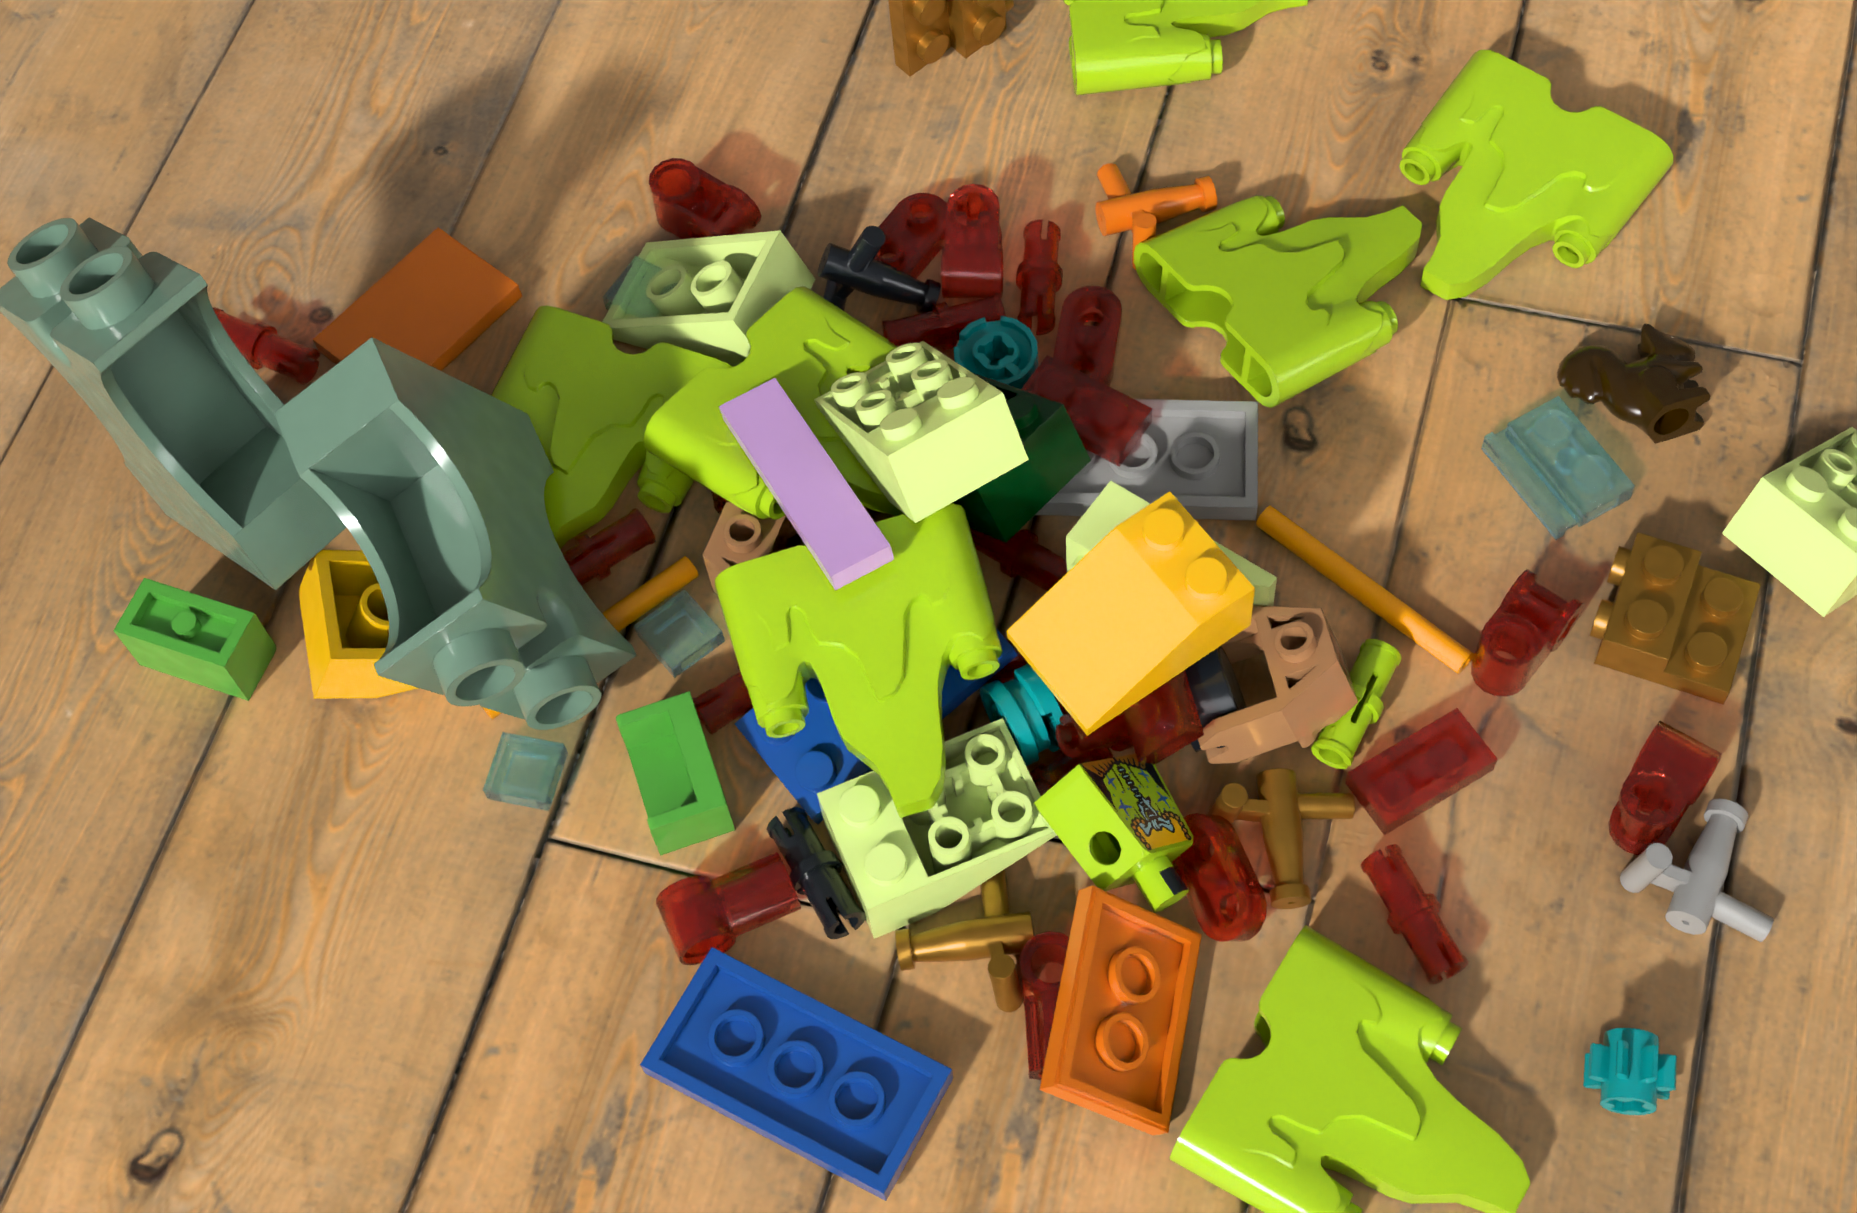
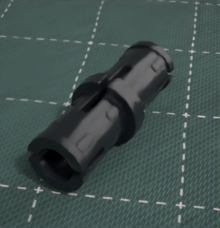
M793 807L783 811L782 813L794 831V835H792L787 827L784 828L777 816L769 822L767 832L770 838L774 839L792 870L789 875L792 886L798 894H805L828 938L839 939L849 935L837 911H840L845 920H849L855 930L864 923L866 916L840 876L843 868L842 864L834 852L824 849L808 821L804 809Z

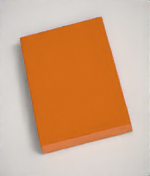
M438 227L313 338V341L318 351L336 365L373 337L442 371L522 297L517 283Z
M1093 885L1080 889L1078 891L1039 1090L1155 1136L1168 1133L1202 934Z

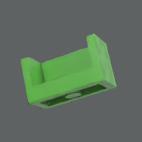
M144 578L113 630L139 665L247 701L251 698L276 652L275 643L255 613Z
M690 691L616 716L617 725L626 745L647 812L649 829L660 856L735 831Z

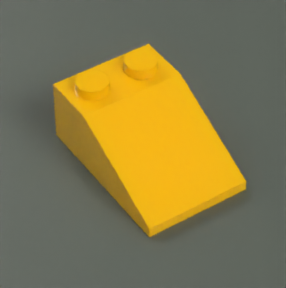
M1169 491L1111 530L1006 631L1007 638L1088 736L1249 627L1252 619L1255 587Z
M321 550L310 559L298 590L313 699L380 698L418 689L411 685L378 676L374 667V663L384 654L388 644L389 619L380 585L363 551Z

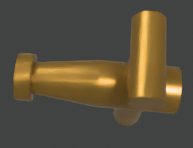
M1287 768L1269 769L1256 775L1258 799L1248 798L1246 789L1238 783L1227 784L1207 813L1209 826L1216 831H1226L1234 820L1261 822L1263 842L1275 886L1269 892L1271 906L1277 909H1295L1310 904L1312 901L1310 887L1303 884V828L1301 820L1352 819L1355 812L1353 794L1351 792L1298 793L1296 773Z
M1004 869L980 885L984 917L959 921L911 935L910 928L896 930V948L901 971L915 969V962L972 961L991 958L988 963V972L997 1007L1004 1012H1013L1019 1009L1023 1003L1022 991L1015 962L1008 955L1037 951L1031 910L1016 913L1010 912L1006 871Z

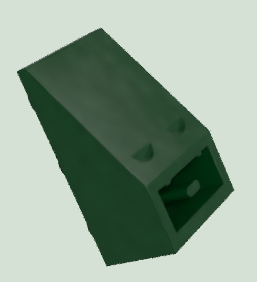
M974 373L1003 392L1029 460L953 503L961 505L965 510L970 528L1007 543L1091 459L1064 404Z

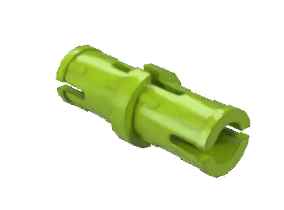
M1367 639L1362 643L1360 653L1349 673L1358 703L1336 723L1324 727L1317 741L1313 743L1311 748L1312 754L1322 763L1337 769H1347L1354 760L1353 756L1368 725L1378 721L1384 709L1381 698L1396 666H1399L1402 660L1401 654L1392 645L1378 639Z

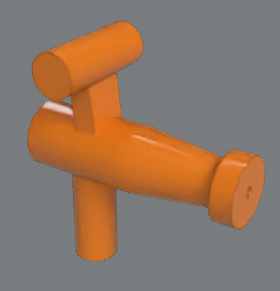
M1105 164L1097 172L1098 180L1108 197L1107 200L1097 202L1095 206L1099 229L1103 236L1132 230V266L1135 270V247L1140 242L1156 236L1158 223L1198 208L1202 212L1212 211L1217 208L1216 189L1210 176L1196 178L1194 184L1154 188L1132 193L1116 164Z

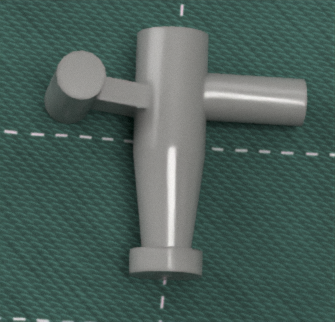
M1719 798L1709 801L1704 813V819L1707 824L1690 852L1683 869L1671 864L1673 857L1668 847L1660 843H1653L1620 874V882L1624 889L1629 892L1639 893L1650 883L1674 892L1665 918L1671 926L1685 933L1693 935L1705 933L1712 917L1762 942L1769 934L1774 922L1773 917L1721 891L1728 873L1736 833L1743 831L1749 817L1748 812L1741 805L1727 799Z

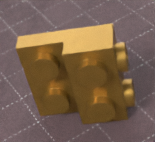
M888 0L895 64L911 77L927 64L939 60L950 47L967 59L981 47L995 42L1001 33L1007 29L1006 13L1013 9V0Z
M1637 532L1631 549L1618 546L1608 575L1607 583L1618 586L1614 602L1601 599L1589 636L1601 639L1594 664L1724 705L1730 693L1761 584L1698 565L1702 551Z

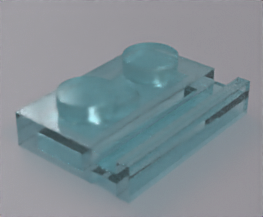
M1559 396L1509 422L1507 428L1499 433L1494 434L1491 432L1484 436L1482 451L1555 540L1564 536L1565 531L1575 525L1581 527L1631 499L1635 485Z

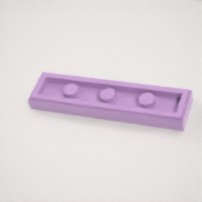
M776 378L719 406L724 422L835 590L894 560L890 544Z

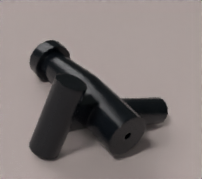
M867 226L851 250L832 243L827 245L818 268V276L827 279L823 298L843 311L847 297L854 290H858L875 297L915 305L916 312L927 316L933 312L939 298L941 284L931 279H927L924 283L887 263L874 259L886 240L884 232L879 227Z

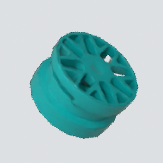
M1001 315L1000 321L986 322L985 317L968 324L959 333L958 344L954 347V360L956 363L970 372L1033 394L1035 393L1039 382L1037 340L1029 327L1017 319Z
M1029 664L1014 670V678L1005 683L995 680L980 688L981 699L990 723L1002 718L1004 719L1026 767L1039 760V752L1047 748L1055 752L1071 744L1069 729L1058 702L1050 689Z

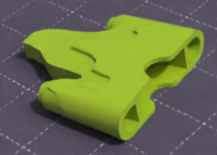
M1063 0L1066 5L1070 6L1069 17L1072 35L1069 38V53L1075 95L1152 88L1210 80L1212 74H1221L1223 68L1220 39L1210 40V37L1224 36L1243 30L1268 13L1287 8L1307 6L1308 0Z
M1491 50L1475 52L1403 149L1402 160L1399 164L1402 174L1409 181L1418 185H1426L1429 181H1437L1446 172L1457 166H1463L1446 190L1439 206L1436 221L1437 246L1423 269L1420 287L1444 300L1466 297L1490 282L1513 260L1530 248L1548 241H1555L1552 247L1553 253L1564 265L1571 268H1580L1584 264L1592 263L1599 253L1610 244L1673 165L1674 156L1670 147L1653 132L1604 107L1594 106L1582 112L1563 110L1551 98V82L1546 77Z
M1255 195L1140 242L1134 250V264L1143 285L1183 326L1189 328L1208 327L1223 335L1226 340V346L1220 355L1222 366L1259 403L1265 407L1272 408L1377 352V349L1390 343L1392 335L1398 330V320L1394 310L1384 301L1366 300L1398 276L1416 257L1422 222L1405 206L1402 205L1390 211L1369 217H1326L1315 219L1279 232V229L1285 223V216L1280 203L1272 196L1263 197Z
M805 286L796 287L749 327L746 336L751 348L749 355L743 362L730 368H704L668 399L652 415L646 426L644 446L649 453L742 510L761 519H780L785 513L724 422L719 409L720 405L776 378L862 505L872 510L896 516L904 514L888 501L818 409L814 400L831 391L833 383L841 377L856 372L864 373L886 361V356L897 346Z
M548 305L539 306L536 309L491 396L527 413L554 471L549 475L545 483L544 502L551 530L560 549L567 541L600 522L615 505L630 479L641 466L642 469L637 479L640 491L637 496L644 505L657 512L669 513L673 506H678L682 503L694 480L647 451L644 446L646 426L652 415L701 370L708 367L730 368L732 367L731 365L716 358L665 342L657 343L643 353L627 354L616 348L613 341L612 328L604 322Z
M954 503L945 506L917 523L913 522L905 514L875 522L890 544L894 560L837 590L833 588L806 545H798L738 563L726 568L715 578L716 592L758 725L765 728L767 736L771 738L787 737L801 731L806 725L804 718L809 714L805 685L810 678L817 679L824 691L833 721L848 751L881 777L893 799L900 818L932 809L944 789L946 752L942 724V690L948 668L951 665L959 670L963 679L974 680L983 678L994 673L1000 667L998 658L1002 655L1003 651L995 626L993 607L966 513L961 505Z
M1305 925L1297 935L1259 1001V1012L1254 1021V1029L1260 1036L1265 1050L1253 1058H1229L1220 1065L1177 1139L1169 1159L1263 1213H1362L1363 1209L1351 1202L1354 1194L1330 1177L1323 1167L1351 1177L1390 1198L1410 1204L1458 1203L1485 1213H1516L1530 1186V1180L1522 1159L1496 1131L1463 1106L1443 1087L1426 1064L1431 1059L1443 1065L1463 1028L1450 1022L1453 1015L1436 1005L1425 995Z

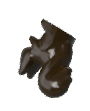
M1644 324L1641 328V343L1638 344L1640 360L1627 364L1612 349L1600 345H1586L1570 352L1559 364L1557 371L1558 382L1561 387H1564L1571 398H1579L1587 404L1601 401L1612 415L1622 421L1636 425L1655 444L1698 431L1704 426L1703 418L1696 412V409L1709 401L1711 396L1706 388L1699 387L1695 380H1689L1702 373L1703 370L1698 362H1694L1695 350L1686 342L1660 332L1650 324Z

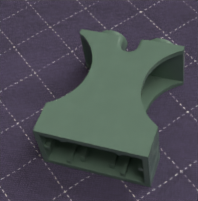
M90 217L80 225L72 218H61L51 221L28 234L16 245L7 261L8 267L15 274V277L0 288V313L47 358L85 401L119 447L126 467L167 516L275 590L347 528L319 494L299 477L274 415L284 404L256 373L225 331L210 303L207 293L208 284L199 273L158 252L153 251L142 255L129 237Z
M373 337L274 413L299 477L319 494L344 523L366 556L380 585L388 613L389 638L384 654L374 663L378 676L445 695L447 701L455 706H475L480 704L484 708L524 719L528 726L533 729L549 730L573 723L591 712L601 699V691L597 683L637 656L632 644L612 626L589 598L571 571L556 542L549 524L544 502L545 483L549 475L554 471L527 413Z

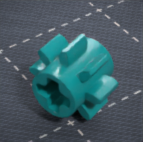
M1635 1028L1610 1029L1604 1033L1603 1045L1592 1043L1590 1044V1053H1585L1584 1088L1601 1089L1600 1105L1606 1110L1626 1115L1651 1114L1657 1110V1098L1668 1100L1670 1099V1091L1676 1090L1677 1056L1659 1054V1037L1651 1032Z

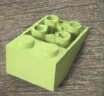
M924 341L904 344L893 349L886 356V361L864 373L856 372L841 377L833 383L831 391L814 399L818 409L888 501L915 523L1029 460L1003 392Z
M1853 427L1763 476L1722 532L1724 536L1823 617L1857 595V430Z
M1003 718L945 741L946 767L944 789L932 809L900 818L889 791L881 777L874 771L817 793L825 827L860 908L865 913L866 922L874 939L939 912L1057 836L1034 804L1041 796Z

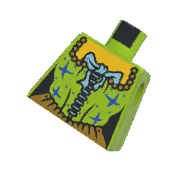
M1147 751L1078 764L1034 802L1038 811L1098 888L1108 891L1135 883L1154 913L1172 906L1189 892V889L1171 862L1192 846L1193 834Z

